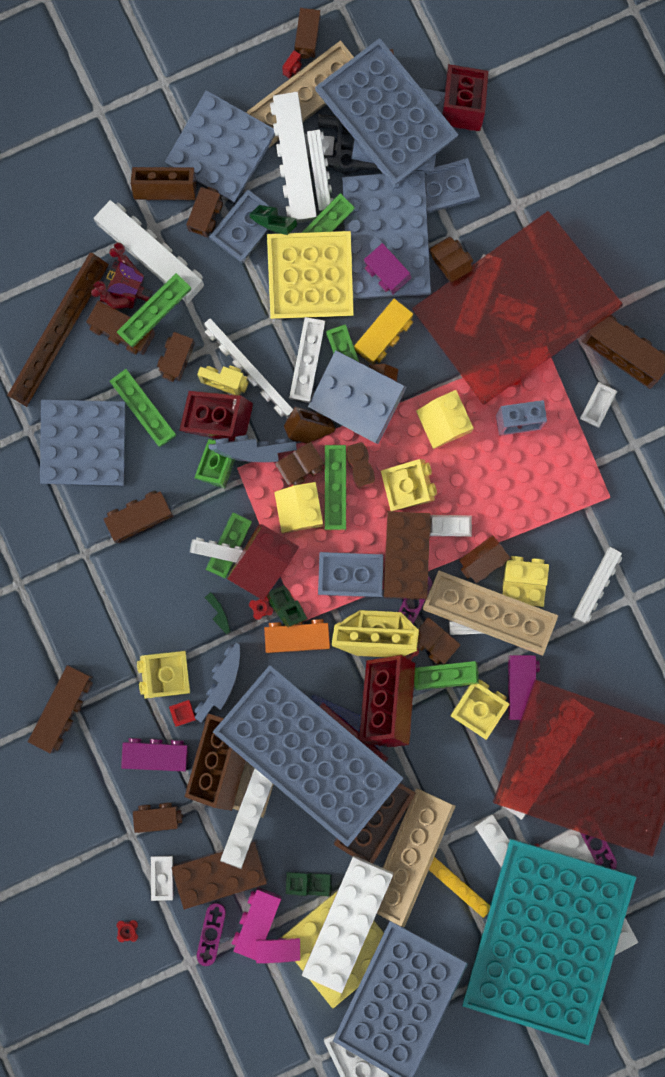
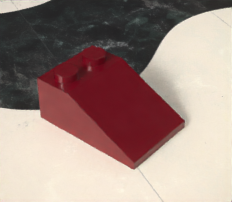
M448 64L442 115L452 127L481 131L486 108L489 71Z
M189 391L179 431L213 439L228 438L229 442L236 441L235 437L247 434L254 403L239 395Z
M259 524L227 579L264 600L291 562L299 546L265 525Z

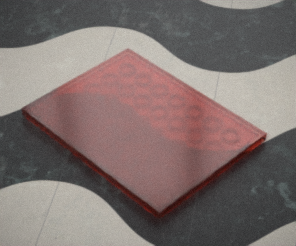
M547 211L473 264L472 271L453 282H448L413 307L412 310L484 405L623 306V303L551 213Z
M534 680L493 803L653 857L665 821V725Z

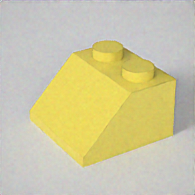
M456 390L436 398L416 411L433 449L467 435L473 430L471 421Z
M316 482L295 485L274 492L282 534L323 526Z

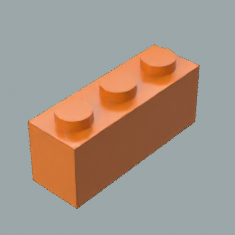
M324 619L311 620V624L303 625V622H300L289 628L282 626L281 622L269 623V627H264L266 653L330 649L328 623H324Z

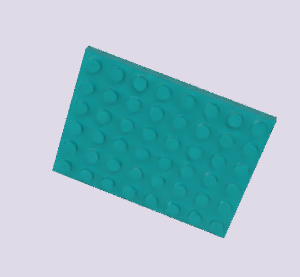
M510 838L462 1006L589 1045L636 876Z

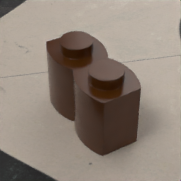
M449 236L429 248L432 260L450 282L473 270L471 265L473 259L468 251H463L462 245L458 240L454 241Z
M309 442L275 463L288 486H295L305 482L304 477L307 475L315 476L320 473L325 463L312 442Z
M362 442L347 446V461L353 469V481L359 490L374 486L375 480L374 470L368 463V450Z
M428 617L419 628L417 648L421 651L426 649L430 653L429 658L437 665L441 662L444 665L460 647V644Z

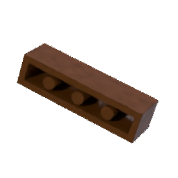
M71 665L66 666L28 743L50 754L54 753L55 750L59 751L64 742L62 739L64 732L70 730L74 722L72 720L74 713H78L84 701L81 699L84 693L88 694L92 688L93 682L91 680L93 676Z

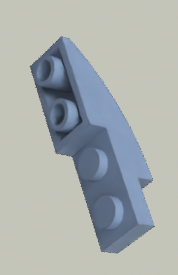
M248 435L235 437L236 441L230 442L228 438L216 439V444H209V449L217 454L246 462H277L278 453L297 450L296 442H288V438L275 439V444H269L268 441L256 442V439H248Z
M237 642L235 645H229L224 653L226 655L222 663L218 662L212 670L214 673L212 678L219 683L217 686L215 684L211 686L207 692L209 697L206 702L203 703L201 701L194 711L197 713L195 719L201 723L205 721L214 706L220 710L224 708L234 689L241 662V645Z

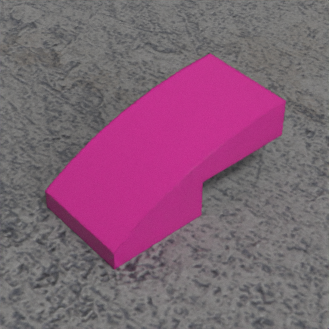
M300 938L256 940V963L300 961Z

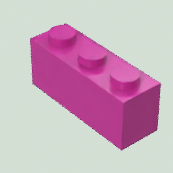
M260 887L257 888L256 892H251L247 902L251 904L249 912L244 911L239 923L243 925L240 933H235L232 944L235 945L233 952L256 960V940H266L282 896Z

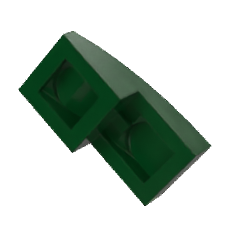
M258 205L249 214L250 218L259 225L280 234L288 235L297 227V218L278 215V208Z
M285 585L273 589L267 594V598L275 612L288 628L307 620L299 601H294Z
M210 592L204 598L218 612L213 620L226 635H229L231 629L227 615L218 599Z
M286 872L285 894L331 896L332 874Z

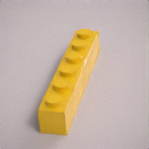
M434 856L429 871L484 918L489 912L490 905Z

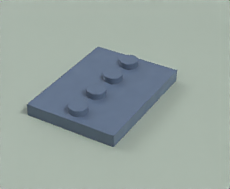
M335 350L308 407L368 440L379 444L407 387Z

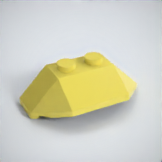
M359 610L341 623L335 624L332 646L356 656H405L417 651L419 629L401 612Z

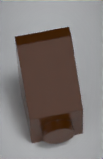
M298 407L293 409L284 424L288 438L294 442L309 443L334 433L336 430L330 418Z

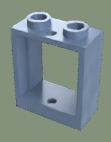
M544 400L501 406L496 414L499 436L541 430L547 422Z

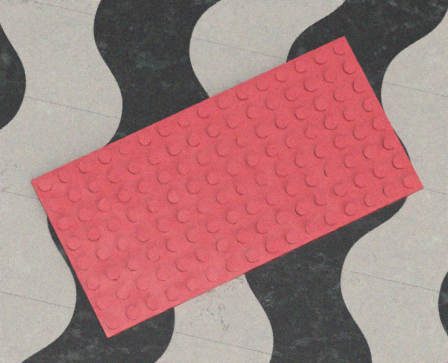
M546 344L400 402L379 444L344 426L336 428L334 433L312 441L313 446L324 463L325 445H346V530H325V465L322 466L323 470L317 475L312 476L309 474L304 477L305 482L302 483L316 482L323 526L283 534L281 532L274 492L292 487L293 485L288 486L275 465L277 462H250L237 468L259 524L265 525L299 546L291 562L280 577L283 584L290 591L294 601H299L307 620L364 598L318 595L320 552L383 554L382 590H384L387 512L391 510L381 470L418 459L425 460V463H429L431 466L432 474L429 475L430 482L434 483L437 489V495L434 496L435 501L394 512L430 513V515H472V537L430 536L428 571L462 558L492 535L500 543L611 498ZM521 364L522 385L500 387L499 365ZM456 390L471 421L473 430L467 435L433 449L416 411L436 398ZM544 400L547 422L541 430L499 436L496 414L501 406ZM300 442L296 444V449L298 450L307 443ZM360 442L364 443L368 450V463L372 466L375 474L374 486L361 490L354 484L353 469L347 461V446ZM296 450L278 453V461Z

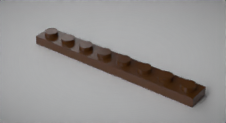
M89 253L7 395L25 407L28 406L91 297V292L95 289L93 284L100 281L109 265L94 253Z

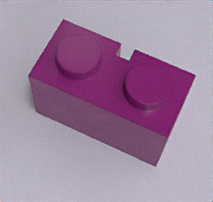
M383 243L364 259L366 265L364 269L371 277L376 276L380 280L379 286L385 292L390 291L392 295L411 279L410 272Z

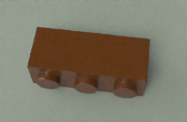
M132 167L130 184L134 200H196L197 181L194 167Z
M97 301L86 321L91 332L98 336H101V334L108 336L107 340L117 346L120 343L125 345L126 350L134 355L138 353L144 355L155 336L154 330L151 329L132 348L117 333L131 317L112 309L100 301Z
M155 490L146 494L145 499L139 502L136 499L127 503L126 508L120 511L119 509H114L108 512V517L103 519L114 542L119 543L173 517V514L163 493Z

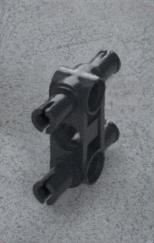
M319 114L318 128H336L338 131L337 153L335 155H324V159L327 158L328 162L326 168H334V170L345 175L353 172L356 173L359 170L377 171L375 163L351 159L354 137L336 115ZM348 159L352 163L346 166L343 165L341 162L343 160Z

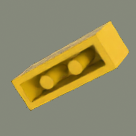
M393 299L354 345L355 352L370 364L381 363L387 355L385 351L389 346L394 347L400 340L399 334L403 330L406 332L413 324V313L396 299Z

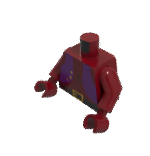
M120 242L114 244V248L109 251L110 256L118 257V260L114 261L105 282L97 281L93 284L95 289L91 292L94 297L100 296V302L106 303L112 309L133 308L137 299L148 301L153 292L143 287L144 275L135 267L126 254L123 255L125 247Z

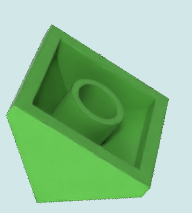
M208 439L194 478L225 489L235 460L210 450L209 444H216V440Z

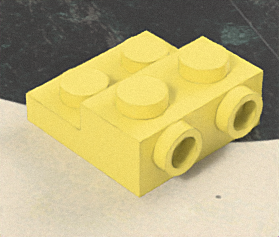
M207 366L206 369L200 367L197 374L201 383L233 395L240 396L242 392L245 393L249 381H247L248 377L240 373L241 370L234 366H229V368L223 366L220 374L213 367Z
M418 459L381 470L392 512L435 501L434 496L437 495V489L435 484L430 482L429 475L432 474L430 464L425 463V460Z
M511 556V560L505 562L502 594L532 606L544 607L549 564H544L545 560L532 559V562H524L523 557Z
M185 651L140 656V661H137L138 673H142L143 682L139 683V689L145 699L190 693Z
M479 679V684L468 686L450 716L487 740L510 704L506 702V696L498 691L495 694L488 690L489 685Z

